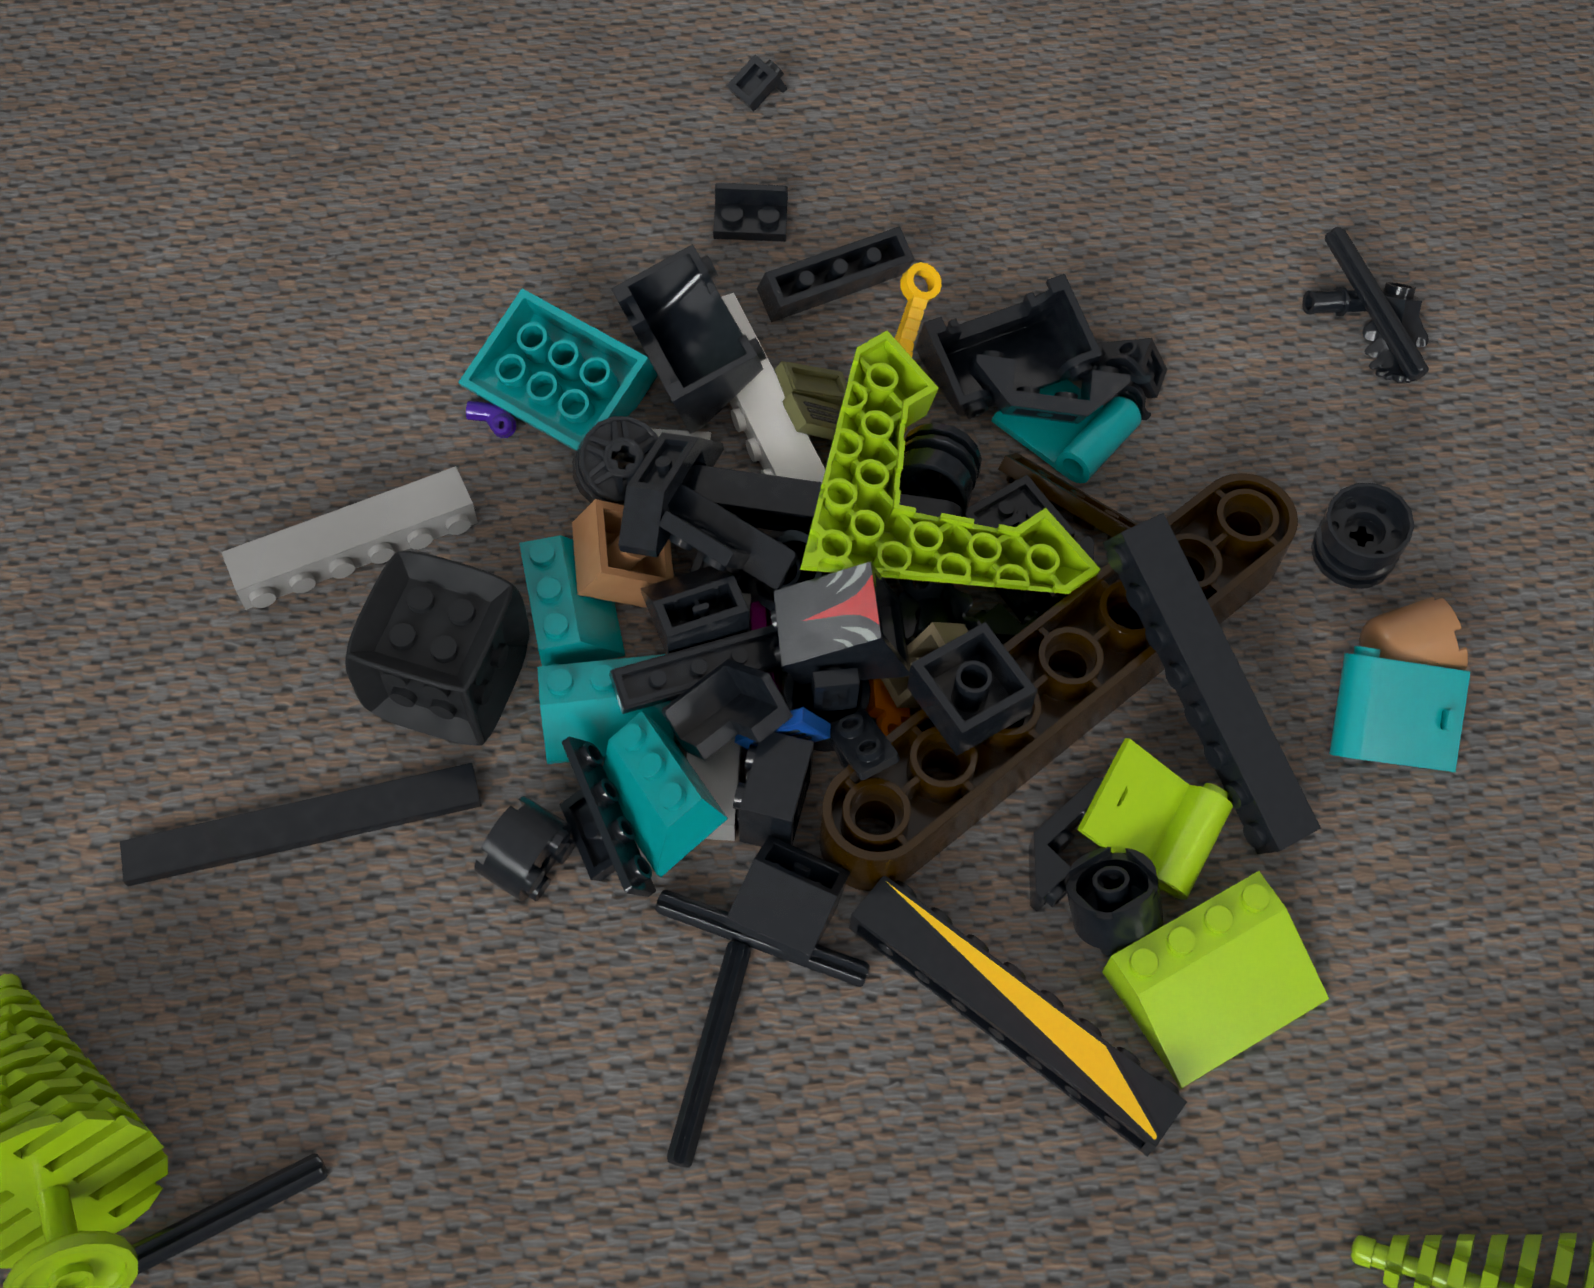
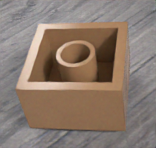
M595 499L572 522L577 595L645 608L647 606L641 594V588L674 578L670 540L667 541L658 558L620 551L618 543L624 505Z

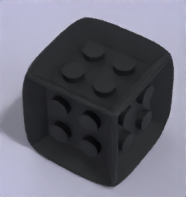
M415 551L396 552L377 578L353 627L347 646L345 667L360 703L368 711L390 723L459 744L483 745L491 736L503 713L526 657L530 629L523 598L519 590L512 583L488 571Z

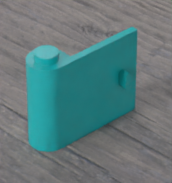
M1068 379L1039 389L1040 394L1054 396L1056 392H1072L1078 395V399L1081 398V389ZM1114 397L1105 407L1101 405L1079 424L1002 414L1000 410L992 417L991 422L1073 482L1081 484L1086 483L1141 424L1142 418L1138 406L1132 400L1124 397Z
M1354 646L1353 654L1344 653L1329 754L1367 761L1456 772L1471 671L1380 658L1381 649Z

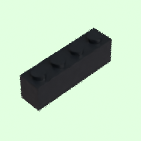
M899 226L765 272L757 287V291L770 321L774 322L902 276L915 259Z

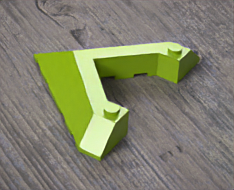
M888 330L856 348L800 570L834 573L871 561L881 576L885 578L1062 594L1071 593L1101 571L1098 565L1047 508L1017 527L999 524L998 528L974 524V519L945 513H941L939 517L916 513V508L899 505L901 490H899L900 476L903 469L905 450V428L927 415L939 387Z

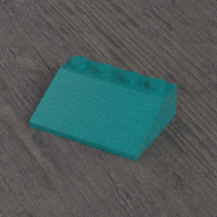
M522 288L458 383L460 386L576 451L585 435L598 422L613 416H629L638 407L658 375L647 356Z

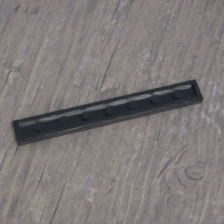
M473 763L120 841L123 882L129 887L482 807Z

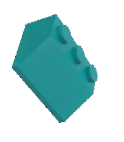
M559 535L520 542V551L542 666L601 661L625 656L615 602L577 595L573 539Z
M666 654L537 667L547 764L570 762L562 745V741L569 736L593 743L600 750L604 759L608 740L641 711L664 728L674 740V732L662 713V709L671 701L622 714L609 676L612 669Z
M643 711L639 712L608 740L603 768L609 781L616 787L619 793L618 803L624 817L635 830V842L655 873L662 877L722 825L728 817L670 734Z

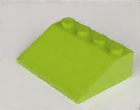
M1260 871L1113 954L1102 971L1180 1089L1329 1000L1287 908Z

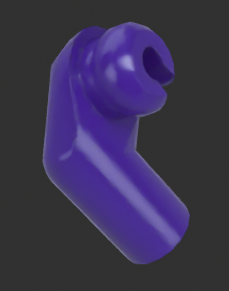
M467 402V420L487 422L493 433L500 438H508L513 435L516 430V420L510 413L490 402Z

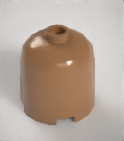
M1434 597L1383 613L1368 620L1362 627L1359 646L1381 649L1380 658L1464 671L1468 666L1467 648H1458V642L1454 631L1462 628L1452 607L1443 598L1434 600Z

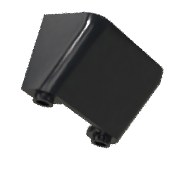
M693 244L611 288L690 434L704 427L763 370L761 361L767 359L756 337L748 340L747 336L742 334L714 285L712 278L718 276L710 258L708 255L701 258Z
M1065 274L1047 279L1046 285L1048 290L1036 296L1033 292L1027 293L1023 302L959 324L955 318L950 320L946 326L941 316L923 323L916 343V350L921 362L957 415H966L968 419L975 418L988 411L990 406L995 405L992 401L993 397L990 390H983L968 371L969 363L977 354L981 355L983 351H999L1005 354V358L1016 359L1013 390L1015 391L1016 388L1023 386L1041 389L1072 378L1073 381H1078L1094 370L1093 367L1098 363L1102 353Z

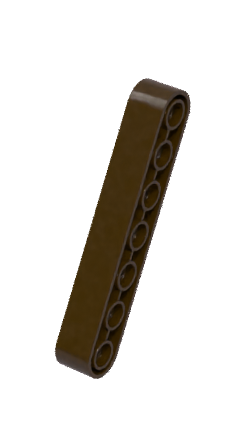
M1247 473L1230 474L1215 480L1166 518L1219 624L1271 582L1296 534L1298 526L1297 511L1288 494L1274 482L1264 477ZM1109 563L1096 576L1069 593L1003 645L1037 689L1030 714L1014 723L1018 728L1003 729L956 756L924 710L920 709L886 736L898 752L900 757L898 763L866 780H860L850 765L834 777L827 787L823 798L819 845L824 860L851 872L846 885L863 891H871L883 876H887L894 882L896 880L906 881L1165 669L1156 650L1149 645L1146 639L1145 628L1137 612L1127 601L1126 590L1118 573L1111 568ZM1118 624L1127 626V627H1129L1130 629L1121 627V626H1119ZM1053 670L1068 672L1076 678L1060 676ZM930 767L944 768L953 773L956 779L951 781L935 780L926 775L923 770ZM864 818H877L887 822L892 831L882 835H873L862 831L856 824Z

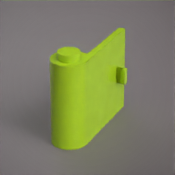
M1124 738L1077 830L1101 848L1111 847V853L1113 854L1126 853L1125 848L1143 853L1152 861L1156 868L1159 889L1175 898L1186 900L1233 805L1227 799L1228 793L1221 787L1211 783H1205L1203 787L1189 785L1133 740Z

